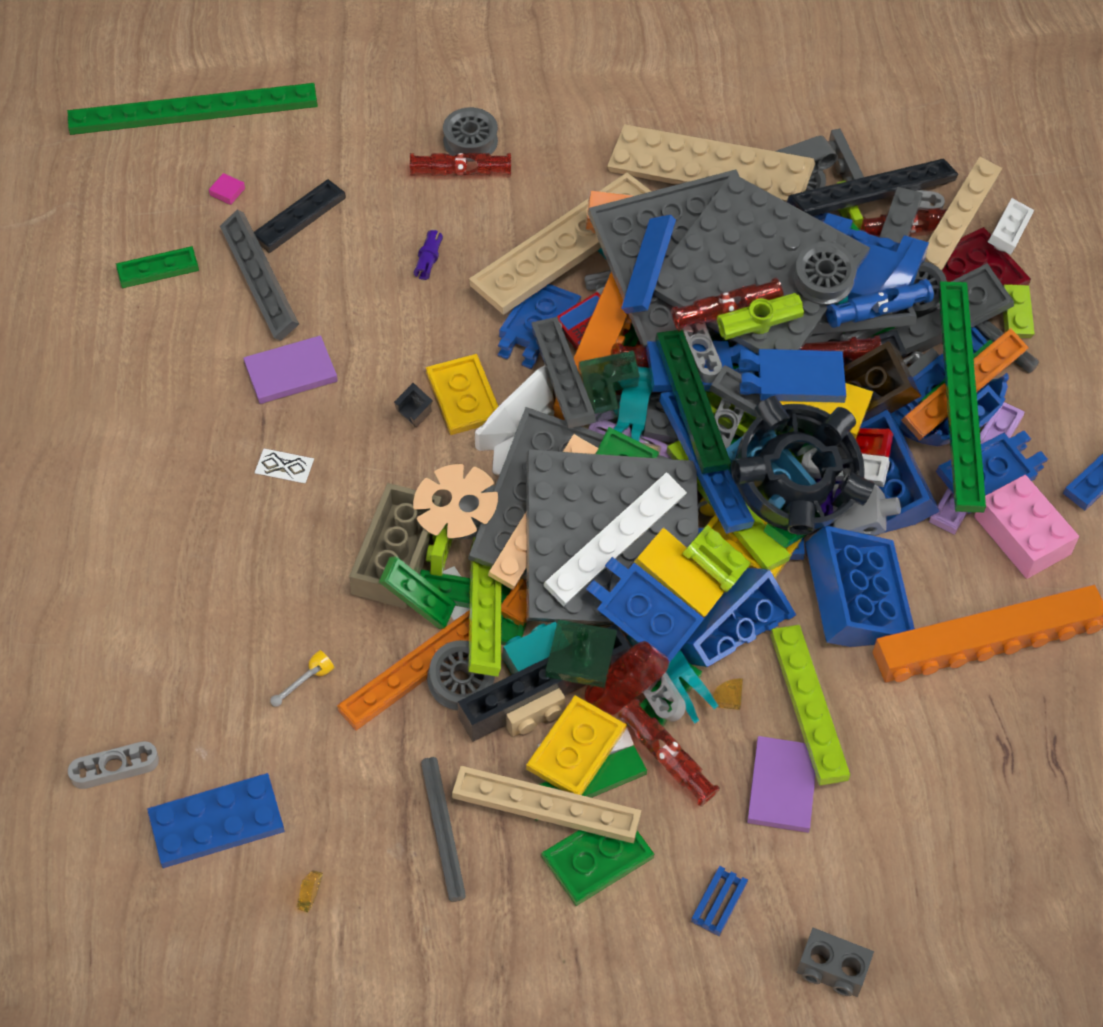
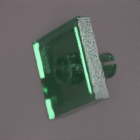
M558 619L547 663L546 677L605 688L617 630Z

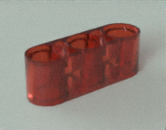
M645 641L639 642L590 682L585 690V700L609 715H615L663 676L669 666L667 656L650 643Z

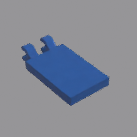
M548 284L514 307L499 329V337L502 339L498 344V347L501 348L498 356L508 360L515 344L526 347L522 354L525 357L522 366L532 369L537 361L540 350L532 331L531 322L557 317L581 302V296Z
M647 341L646 353L653 392L673 391L656 341ZM712 341L722 363V368L726 365L733 369L732 363L739 364L740 351H750L741 344L729 347L728 341ZM694 344L692 346L696 351L699 352L707 350L706 347L701 344ZM739 367L736 368V369H733V370H735L736 372H738V373H740V374H742V373H752V374L755 375V371L740 372V371H739ZM702 382L705 391H710L712 383Z
M759 349L758 355L748 350L740 351L739 371H759V378L752 373L741 374L740 394H760L761 401L776 395L779 401L845 403L846 385L843 351Z
M1021 431L1011 438L1004 432L981 444L985 496L1024 475L1033 481L1038 475L1037 472L1044 468L1042 464L1047 462L1048 458L1042 451L1037 452L1028 459L1021 453V451L1027 448L1025 443L1031 440L1026 431ZM951 460L939 465L936 473L954 494Z
M611 557L605 566L621 578L611 592L607 591L595 580L587 587L590 593L602 601L597 610L668 665L705 618L636 563H633L628 569L614 557Z

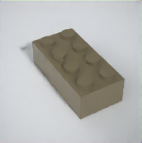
M387 483L349 576L352 595L407 609L408 605L381 585L379 580L390 557L397 556L418 574H420L423 568L428 547L433 542V534L425 530L417 520L418 516L429 511L430 508L413 509L416 490ZM433 495L432 502L436 506L442 507V497Z

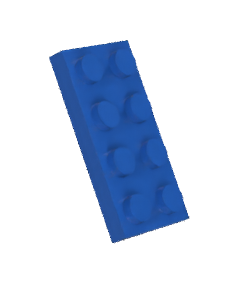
M268 773L147 808L162 868L285 832Z

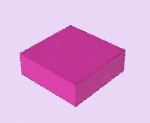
M223 173L209 188V194L231 205L244 191L245 184Z

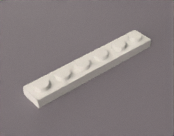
M666 472L545 581L543 586L565 606L607 568L605 565L611 557L617 559L673 508L687 492Z

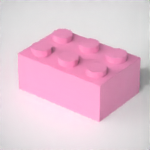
M1026 475L986 495L985 512L975 513L974 517L1026 579L1071 555L1079 538V535Z

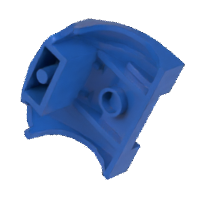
M830 213L827 214L823 221L824 223L870 247L869 254L856 272L853 288L848 295V299L903 284L913 285L919 267L925 261L929 242L904 235L901 242L897 243L889 238H880L870 235L865 231L851 229L853 220Z
M943 353L913 377L921 397L891 413L904 436L921 444L932 446L950 444L948 417L920 441L901 419L919 405L918 402L945 379ZM1008 373L999 378L992 379L977 392L980 428L1003 405L1008 388Z

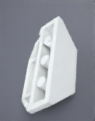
M545 365L537 369L489 416L486 423L475 431L476 449L479 451L494 450L496 445L515 436L525 407L550 416L554 415L553 387Z

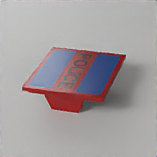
M598 292L557 316L562 324V329L565 331L566 338L576 350L601 295ZM625 329L623 336L629 332L628 329Z

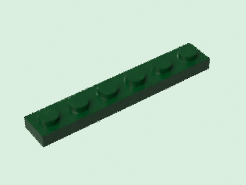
M684 330L656 333L655 341L701 473L729 470L731 461Z

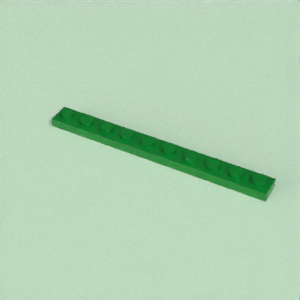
M315 83L67 110L68 129L70 135L315 108L318 107Z
M940 281L938 290L955 512L984 513L986 498L967 282Z

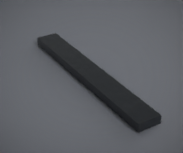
M943 158L791 194L786 202L811 216L895 196L897 187L917 191L956 181L959 174Z

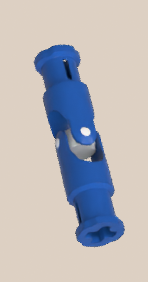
M923 279L917 284L909 286L903 284L848 299L846 303L827 305V321L832 328H836L840 324L849 321L856 323L883 314L908 309L913 304L919 302L928 303L933 301L934 291L930 281Z

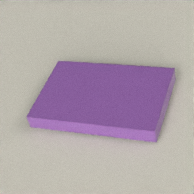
M321 335L243 357L259 404L338 381Z
M758 736L747 823L809 833L815 771L805 743Z

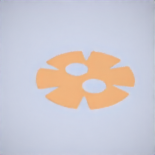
M463 464L448 465L435 470L434 473L440 484L425 478L417 488L414 496L413 509L430 508L429 511L417 517L419 524L428 532L438 535L445 524L448 523V538L464 537L476 532L477 528L471 517L487 524L497 507V492L481 493L494 484L492 478L483 470L473 467L465 479H463ZM441 489L448 490L452 494L451 502L443 507L436 506L432 502L433 494ZM466 495H474L479 500V506L472 512H464L459 507L461 498Z

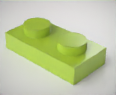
M1003 285L1014 301V307L1003 312L1005 332L1012 328L1020 338H1032L1035 332L1029 286Z
M448 523L445 524L438 535L433 534V542L435 543L428 547L426 561L431 562L432 575H443L453 538L447 537Z

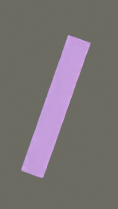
M1004 402L981 431V444L1004 432L1011 438L1025 412ZM948 488L938 504L940 512L932 515L929 522L955 535L968 512H955L954 494Z

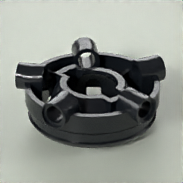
M776 395L765 399L754 408L758 418L754 420L740 441L736 457L731 463V473L742 498L758 517L770 525L790 533L807 535L838 520L854 503L862 506L866 504L875 483L864 478L863 456L856 439L850 432L856 425V419L849 410L837 407L829 414L822 409L805 404L782 405ZM783 426H787V433L777 435L768 440L762 447L761 453L757 456L747 457V447L752 437L756 435L760 441L780 431ZM797 427L812 432V436L806 433L798 432ZM805 443L817 449L810 460H812L820 472L821 481L818 483L804 486L791 481L785 474L774 475L771 463L780 458L783 449L799 451ZM843 471L844 478L839 483L831 503L837 509L832 514L824 516L820 506L827 500L829 493L835 486L836 477ZM773 495H779L785 500L779 509L768 501Z

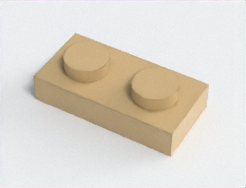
M560 688L506 714V728L510 735L514 737L520 733L522 735L527 734L536 725L546 720L553 721L560 717L565 710V696Z

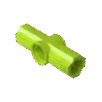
M793 293L772 300L756 299L749 307L718 315L717 323L722 338L727 340L751 332L764 334L769 331L771 326L803 317L804 310L800 296Z

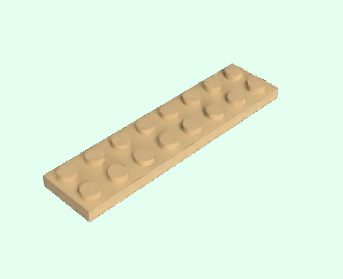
M624 124L607 167L609 172L629 173L631 176L676 185L737 169L741 178L786 202L789 195L806 190L815 162L814 158Z
M625 173L599 192L636 196L651 192V190L629 173ZM589 198L469 278L470 286L504 315L602 248L597 235L592 230H586Z

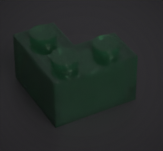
M634 350L580 361L578 366L580 377L595 413L596 422L617 418L619 407L615 391L636 387L639 383L640 375Z

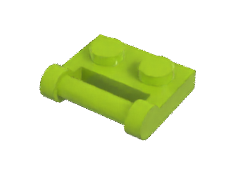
M709 525L701 531L682 553L688 559L691 557L721 584L720 588L726 593L751 564L741 552L732 547Z

